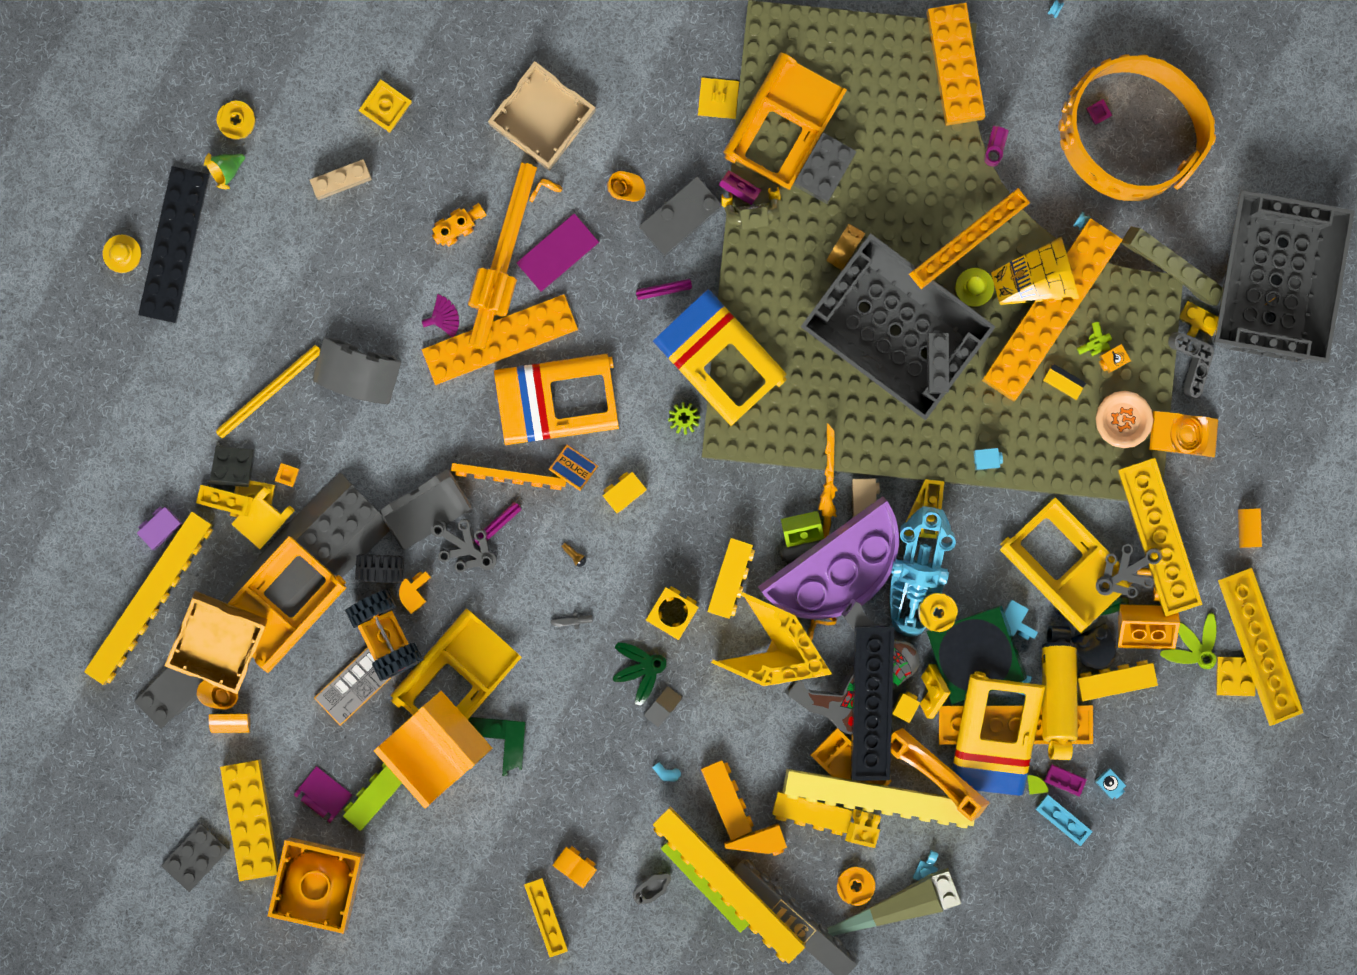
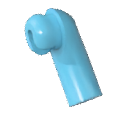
M660 762L652 767L663 781L675 782L681 776L679 769L666 770Z

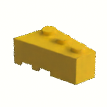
M924 480L905 523L923 506L942 509L944 481ZM931 514L926 519L933 522L937 517ZM921 528L918 538L936 539L938 531ZM907 529L904 531V534L912 536L914 531Z

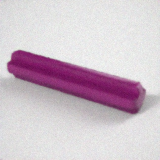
M690 279L642 288L636 290V296L638 300L690 290L692 289V283Z
M513 502L484 529L487 533L486 541L521 511V507L516 502ZM480 532L478 537L483 538V533ZM474 538V541L480 546L479 541Z

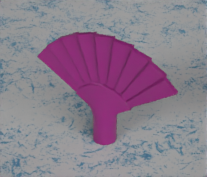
M437 294L432 316L421 320L423 327L436 325L448 335L454 337L459 327V315L454 304L451 305L452 302L449 299L447 300L446 297Z

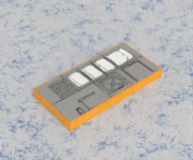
M368 647L314 697L340 726L391 679L379 680L372 666L374 659Z

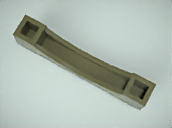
M1132 226L1129 228L1121 242L1123 245L1173 276L1201 301L1213 306L1218 305L1222 298V286L1143 229Z

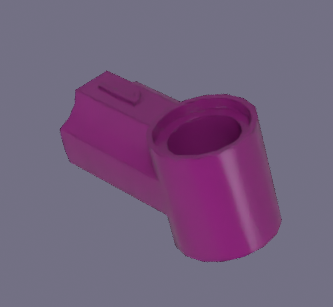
M992 127L984 155V161L988 166H997L1003 157L1009 130L1003 127ZM994 152L998 155V159L991 160L988 154Z

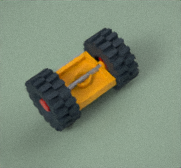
M388 589L372 594L345 610L353 628L358 627L374 659L372 666L380 681L398 675L423 661L415 642L408 643L392 611L397 606Z

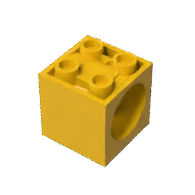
M671 586L669 589L665 587L646 621L679 640L699 607L696 606L697 601L687 596L684 599L679 596L681 592ZM674 598H679L686 604L684 605L685 613L688 612L687 618L681 625L679 622L672 624L673 627L667 626L660 620L663 617L661 611L658 612L659 607L664 600L668 602L674 600Z

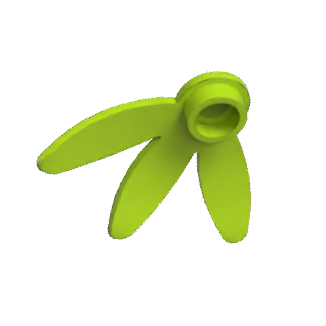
M1209 613L1203 628L1202 645L1196 635L1180 622L1178 633L1192 652L1176 649L1160 652L1161 657L1174 663H1198L1203 669L1213 668L1217 661L1216 655L1212 652L1217 634L1214 614ZM1209 657L1211 661L1204 663L1203 659Z

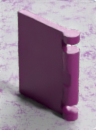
M317 766L294 794L295 797H298L301 791L305 793L300 801L322 818L329 812L331 816L327 820L328 823L332 822L352 796L349 791Z

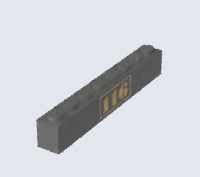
M743 858L734 867L733 871L806 944L805 949L834 975H848L859 962L857 954L851 949L847 950L838 937L831 936L828 933L829 930L823 924H818L814 921L813 915L808 911L804 912L795 899L788 898L780 886H775L771 883L769 876L763 872L760 873L752 861H746Z

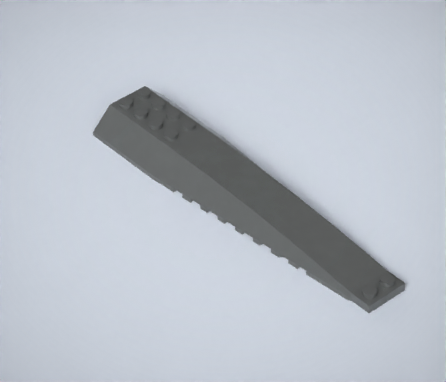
M340 472L282 529L221 601L228 603L289 536L304 547L335 576L340 575L343 577L356 565V556L367 554L390 529L385 523L383 515ZM297 556L265 590L264 594L286 615L294 617L326 582V579L305 559ZM165 666L134 702L162 729L175 715H179L198 699L197 688L204 679L189 676Z

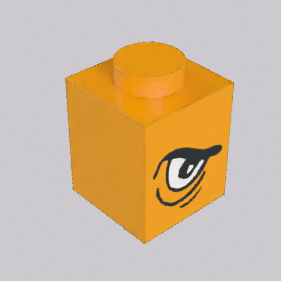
M1122 344L1099 356V364L1103 371L1107 370L1108 374L1131 361Z

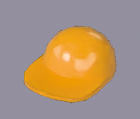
M617 171L610 176L607 182L608 192L618 200L637 202L645 196L644 181L636 174Z
M203 680L197 688L198 700L208 707L227 710L232 708L238 700V694L214 686L206 680Z

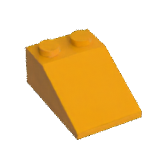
M778 823L724 842L726 849L765 854L773 853V856L783 853L784 848H787Z

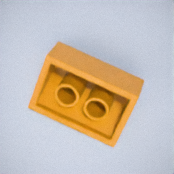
M1120 604L1118 648L1175 649L1180 626L1179 612L1165 616L1162 606Z

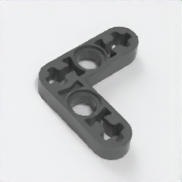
M1174 332L1168 340L1170 348L1193 357L1184 384V393L1188 397L1197 398L1203 391L1214 355V349L1208 343L1184 333ZM1193 342V349L1190 352L1189 345ZM1198 366L1201 367V372L1199 375H1197L1196 372Z

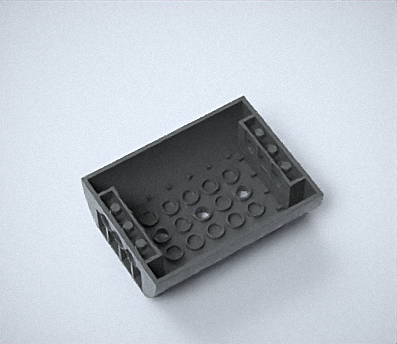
M1240 190L1214 344L1224 349L1295 362L1329 363L1355 211ZM1280 237H1283L1287 240V246L1285 248H1281L1278 245V239ZM1273 275H1278L1281 278L1279 285H1274L1271 282ZM1267 312L1274 315L1272 323H1268L1265 320Z
M870 233L801 325V328L926 420L945 395L928 394L927 359L921 356V350L927 348V335L929 333H949L950 389L995 329V326L934 280L920 289L909 275L916 267ZM861 302L869 304L870 310L863 313L859 310ZM892 325L900 327L901 332L899 335L894 336L890 333Z

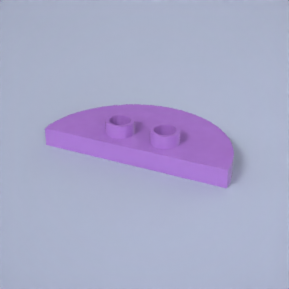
M882 496L766 580L758 588L773 605L801 618L829 619L841 616L852 599L862 606L885 584L891 574L893 561L897 558L899 547L898 525L889 503Z

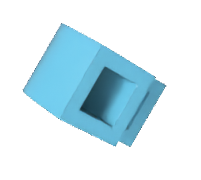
M1013 600L1009 601L1004 610L1011 630V636H1014L1018 630V635L1026 640H1029V638L1035 639L1038 632L1021 623L1029 609Z

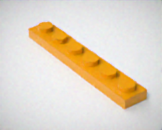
M452 463L451 471L455 472V476L466 477L467 474H474V478L485 480L486 476L493 477V481L504 482L505 479H510L512 484L523 485L524 482H531L533 487L542 488L543 484L550 485V489L561 490L562 487H566L567 483L562 478Z

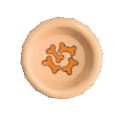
M1130 391L1114 392L1104 398L1098 407L1096 414L1097 430L1102 438L1112 446L1120 448L1135 447L1143 442L1151 432L1153 425L1152 409L1147 401L1137 393Z

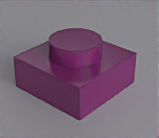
M1104 99L1086 108L1095 126L1112 117V113Z

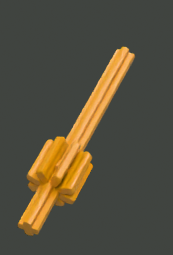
M521 162L491 267L488 270L478 268L468 305L471 308L478 310L468 345L477 349L485 350L494 316L507 315L517 282L516 278L508 276L507 271L537 167L529 163Z

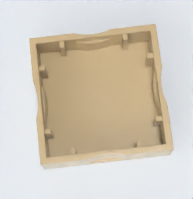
M534 61L518 82L513 93L503 101L488 123L550 171L595 113L596 108L575 91L562 85L554 75Z

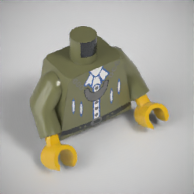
M777 187L776 192H771V188L768 189L770 202L733 206L732 193H729V198H725L722 194L721 205L725 207L729 223L741 229L769 226L772 220L779 217V200L781 199L779 187Z

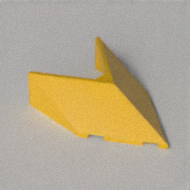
M742 592L741 596L747 600L772 640L769 648L765 653L719 661L712 660L711 663L762 686L832 675L795 615Z

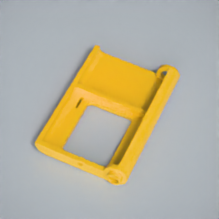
M1056 497L1011 539L1007 537L1000 544L1002 546L1000 551L1080 633L1121 595V593L1112 592L1110 595H1102L1097 591L1096 582L1100 577L1104 576L1106 568L1105 559L1110 552ZM1046 518L1082 553V557L1058 580H1055L1021 545V541ZM1109 556V561L1112 563L1115 562V558L1113 556ZM1118 561L1113 566L1112 577L1119 572L1120 563ZM1124 580L1117 583V585L1127 588L1133 584ZM1103 582V587L1105 589H1108L1109 584L1107 582Z

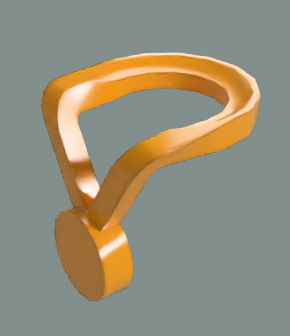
M542 179L536 190L533 191L529 201L533 203L541 185L556 192H562L563 188L550 180Z
M829 618L831 622L814 621V619H811V625L807 632L811 641L813 640L817 624L835 625L837 618Z

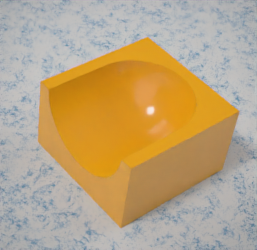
M289 837L284 841L267 917L344 934L348 930L365 854Z

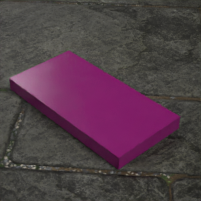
M573 214L516 264L542 292L599 244V241L580 219Z

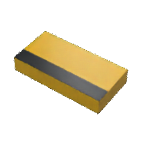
M1052 364L1043 379L1044 382L1077 400L1086 385L1084 381L1055 364Z

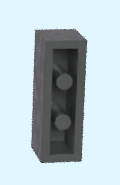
M929 333L927 335L928 394H947L949 392V333Z

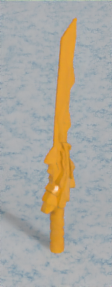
M828 423L827 445L825 449L827 467L824 474L826 475V483L823 485L824 490L820 496L821 501L818 510H822L821 514L824 516V538L830 534L831 517H837L832 499L835 497V492L838 491L837 487L833 484L835 431Z

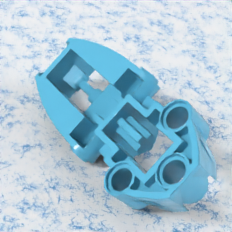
M921 507L900 528V537L906 543L903 560L896 559L893 561L890 610L894 629L904 636H917L924 631L926 627L921 622L916 621L917 618L914 617L915 611L918 609L920 601H923L926 596L933 593L942 594L943 587L948 581V569L941 568L944 551L952 550L955 547L956 540L945 512L934 507ZM933 514L937 519L930 522L926 519L928 515ZM921 528L938 531L931 563H928L931 546H928V544H920L917 560H914ZM911 529L914 531V534L906 536L904 531ZM944 537L952 539L948 544L943 543L941 540ZM904 595H906L910 599V613L908 616H905V619L899 617Z

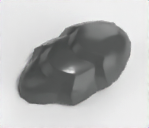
M666 872L653 873L645 880L640 881L633 892L634 901L638 905L655 901L666 892V888L671 881V875Z

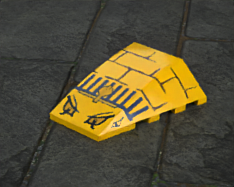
M1062 237L991 272L1000 305L1026 303V300L1041 302L1043 299L1054 298V300H1063V297L1079 298Z

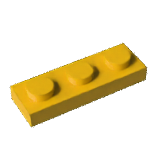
M200 485L196 503L248 517L253 498Z

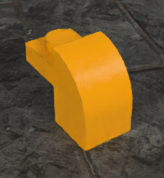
M420 571L412 578L414 580L413 583L405 578L400 585V600L411 614L427 602L418 592V589L432 578L426 571L424 573Z

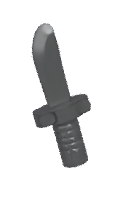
M574 612L573 618L551 620L550 623L557 627L574 625L575 629H579V624L593 623L592 615L578 617L577 612Z

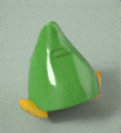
M209 153L206 155L204 166L207 165L211 175L217 182L216 187L230 189L228 184L236 175L240 165L245 160V156L243 154H224L211 157Z

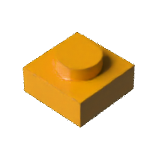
M281 463L275 481L294 488L300 469Z

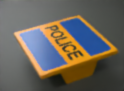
M566 445L548 470L581 491L598 465Z

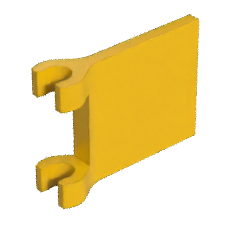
M267 485L252 500L249 516L239 515L232 523L238 531L259 549L266 544L295 511L289 505L281 514L264 498L271 492Z

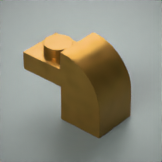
M848 224L826 261L843 271L865 233Z

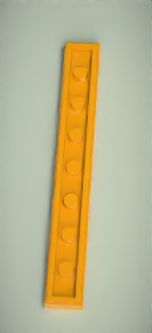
M1017 188L914 269L909 275L920 289L924 288L1030 203L1029 200Z

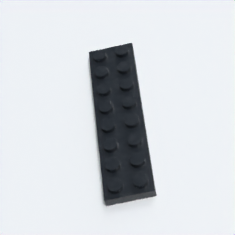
M171 166L138 313L139 316L177 323L209 174Z
M855 626L850 777L852 781L890 780L895 628L893 626Z

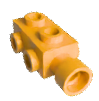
M480 203L472 206L473 209L468 212L465 209L461 210L458 208L450 213L451 217L447 220L443 218L437 221L432 229L434 232L432 237L437 244L441 243L443 246L447 244L450 247L458 241L456 238L463 234L465 237L474 231L473 227L476 226L474 221L487 216ZM463 218L465 220L464 224L459 225L458 219ZM444 228L449 231L447 235H442Z

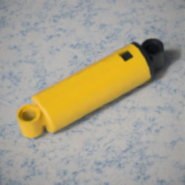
M1049 626L1047 630V643L1042 644V685H1045L1042 701L1043 740L1049 742L1048 756L1050 759L1070 760L1073 753L1072 742L1078 738L1076 644L1070 643V627Z

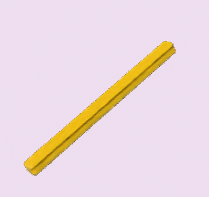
M317 345L309 349L216 429L218 436L224 438L316 359L321 349Z

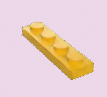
M543 878L524 884L549 957L567 952L568 949Z

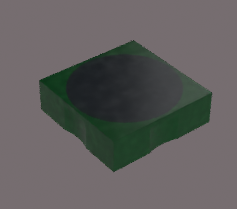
M1002 605L978 612L961 620H955L953 626L946 631H926L942 677L951 692L949 697L952 704L966 699L969 678L974 672H983L989 679L1021 682L1027 678L1019 652L1012 641L1011 630Z

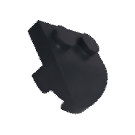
M1106 623L1071 638L1072 643L1076 644L1080 661L1085 667L1089 666L1096 670H1101L1109 667L1114 662L1117 654L1116 643Z

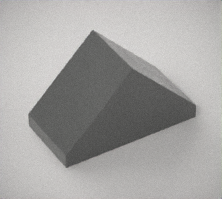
M667 686L644 716L659 727L678 705L682 697Z

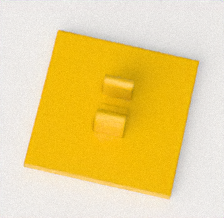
M701 78L698 116L736 119L739 81Z

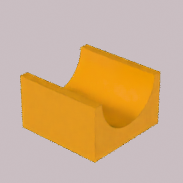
M441 690L380 744L374 752L424 808H427L493 748Z

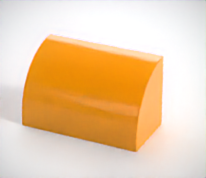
M1261 508L1238 509L1239 548L1262 547Z
M250 713L209 714L210 732L250 733Z

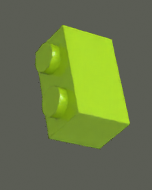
M818 511L781 519L787 547L824 539Z

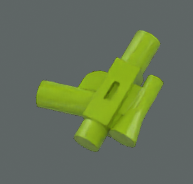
M1099 322L1092 323L1094 333L1089 337L1090 342L1076 348L1079 355L1092 349L1093 351L1090 352L1091 356L1111 350L1107 343L1112 340L1111 335L1108 333L1102 336Z

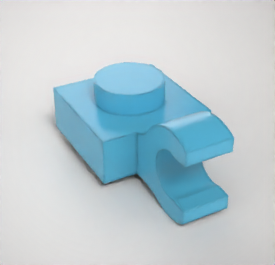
M931 850L926 862L920 860L912 878L919 881L925 876L937 872L938 868L933 865L939 854Z

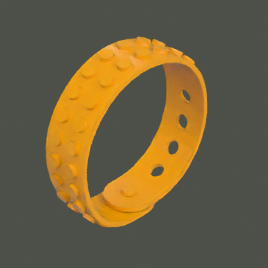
M1125 54L1114 60H1111V58L1106 59L1100 63V66L1091 68L1069 92L1070 97L1068 102L1065 101L1062 106L1061 112L1063 114L1058 124L1061 148L1064 150L1075 172L1098 192L1123 201L1150 199L1163 193L1174 183V188L1178 190L1207 156L1216 139V134H1214V116L1211 113L1206 98L1197 88V85L1180 69L1163 59H1156L1148 55L1130 56ZM1112 73L1140 74L1161 83L1181 101L1192 119L1197 143L1196 150L1186 161H1182L1172 179L1153 186L1128 184L1106 173L1090 157L1078 133L1077 108L1081 95L1091 81Z

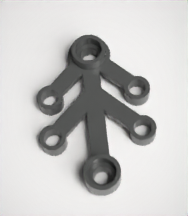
M463 518L458 523L459 529L463 532L464 540L448 531L447 524L444 521L438 520L431 526V532L434 536H442L459 547L453 550H441L438 555L440 561L447 562L450 558L464 555H472L476 558L468 561L458 560L455 564L457 572H464L467 568L477 566L484 570H491L495 567L497 558L488 549L487 533L484 529H478L474 534L475 539L480 544L481 551L474 547L470 531L471 523L468 519ZM466 522L468 526L464 528L461 523ZM435 527H440L442 531L440 533L436 532ZM477 533H483L484 537L479 538ZM442 553H446L448 558H443ZM485 558H488L490 560L489 564H486L484 562ZM458 563H462L464 568L459 569Z
M1126 543L1122 547L1123 554L1119 572L1113 577V566L1117 563L1118 556L1115 553H1110L1106 556L1104 576L1100 577L1096 582V589L1102 595H1110L1112 592L1125 594L1129 598H1135L1139 593L1136 586L1127 588L1117 585L1122 580L1143 585L1145 588H1151L1155 584L1152 576L1141 577L1133 575V573L1149 563H1159L1162 559L1161 551L1157 548H1152L1146 553V557L1128 567L1130 555L1134 552V546L1131 543ZM1125 546L1131 547L1130 553L1125 551ZM1153 552L1158 554L1157 559L1151 557ZM1109 556H1113L1115 558V562H1110L1108 559ZM1150 579L1152 581V584L1147 585L1145 583V580ZM1103 582H1107L1109 584L1108 589H1105L1103 587ZM1134 589L1136 591V594L1131 595L1129 593V590Z

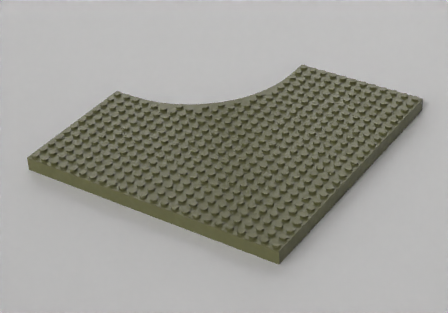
M748 0L735 130L778 55L782 52L795 59L798 64L847 89L823 133L857 152L828 204L795 187L794 183L791 189L788 190L737 161L731 163V172L761 189L753 204L770 202L769 188H771V192H776L777 187H779L781 199L779 200V217L772 220L769 226L741 229L736 225L730 224L726 215L718 300L787 373L785 376L787 380L780 387L775 385L732 426L707 401L702 458L825 471L827 467L825 449L827 445L828 423L835 431L834 472L921 481L926 479L960 485L1127 501L1118 469L1155 458L1164 483L1167 452L1149 450L1151 432L1143 442L1135 447H1115L1105 441L1097 430L1096 414L1104 398L1119 391L1137 393L1147 401L1152 412H1171L1176 350L1170 348L1168 340L1172 333H1178L1183 284L1168 273L1143 271L1107 263L1014 402L983 382L982 378L1034 300H1026V303L1000 305L994 286V293L987 303L977 307H969L993 324L995 329L926 420L801 328V325L842 272L841 269L826 260L848 224L865 233L850 260L871 233L917 268L1010 195V193L1000 180L994 167L988 166L984 161L986 149L977 121L945 126L927 18ZM970 23L975 48L977 23ZM769 112L745 156L766 169L778 173L800 136L802 128L775 112ZM732 194L733 206L749 205V203ZM1022 209L936 277L934 281L958 298L955 285L958 277L965 270L980 268L992 277L991 272L1057 238L1042 228ZM1064 243V247L1067 253L1070 246ZM861 302L859 310L866 313L870 310V306L867 302ZM1095 322L1100 323L1102 336L1108 333L1111 335L1112 340L1107 342L1110 349L1112 350L1122 344L1131 360L1109 374L1107 370L1103 371L1101 368L1099 356L1110 350L1091 356L1090 352L1093 349L1079 355L1076 349L1090 342L1089 337L1094 333L1092 323ZM892 325L890 327L892 335L897 336L900 334L901 329L899 326ZM728 344L711 360L710 377L737 406H742L766 382L733 344ZM927 348L921 350V356L924 359H927ZM1052 364L1057 365L1086 383L1077 400L1043 381ZM998 448V451L1002 452L1003 464H1000V468L975 470L973 451Z

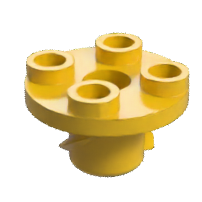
M116 235L110 238L104 245L103 259L111 270L118 273H127L135 269L140 263L141 248L134 238L128 235Z

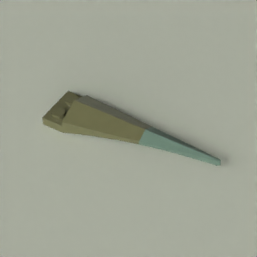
M946 868L925 876L887 899L827 929L829 930L828 933L834 936L943 912L944 909L960 905L961 899L950 870Z

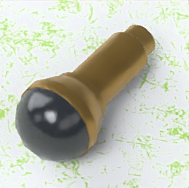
M566 543L561 546L573 559L576 566L582 567L587 561L585 555L577 553Z

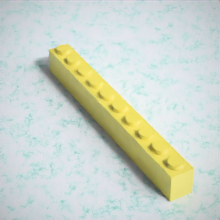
M792 769L786 770L783 793L787 794V798L798 799V797H805L806 801L817 803V800L825 801L824 804L832 806L840 803L844 804L843 807L855 809V806L863 807L862 810L867 812H874V809L881 810V814L885 815L899 813L900 817L911 819L912 816L919 817V820L930 822V819L938 820L937 823L949 825V822L956 823V826L961 828H968V825L974 826L975 820L970 821L961 814L949 796L852 781L850 779Z

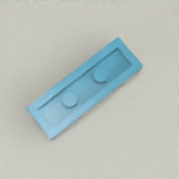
M1048 794L1035 808V810L1079 846L1093 832Z

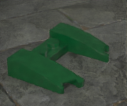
M470 717L468 719L482 737L505 739L502 776H507V771L517 767L519 770H522L526 722Z

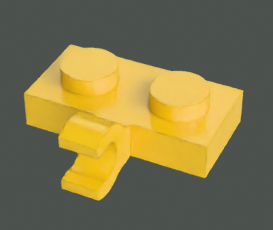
M1189 301L1186 302L1179 318L1191 325L1187 335L1193 338L1196 337L1198 330L1213 336L1218 321L1216 315Z

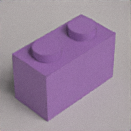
M159 507L152 514L154 517L149 522L145 520L138 527L140 530L137 534L152 550H156L183 524L168 507L163 509Z

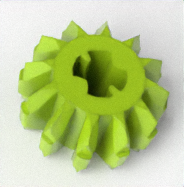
M681 402L682 409H679L675 404L674 408L677 412L669 411V414L675 416L668 418V422L675 421L670 428L673 429L678 426L676 430L678 434L681 428H684L683 433L687 435L688 427L691 432H694V428L691 425L699 426L698 422L693 421L694 419H700V415L693 416L698 409L695 408L690 411L691 403L688 404L687 409L684 402ZM682 413H686V416L690 417V420H687L685 424L682 420L678 419L679 416L682 417Z

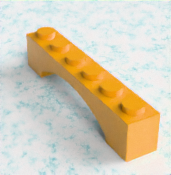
M901 728L891 735V753L897 759L900 758L914 766L936 783L954 802L957 810L968 820L973 821L980 817L989 805V801L905 729Z

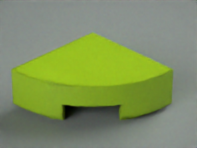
M1027 775L1029 794L1049 792L1047 785L1042 779L1034 775Z

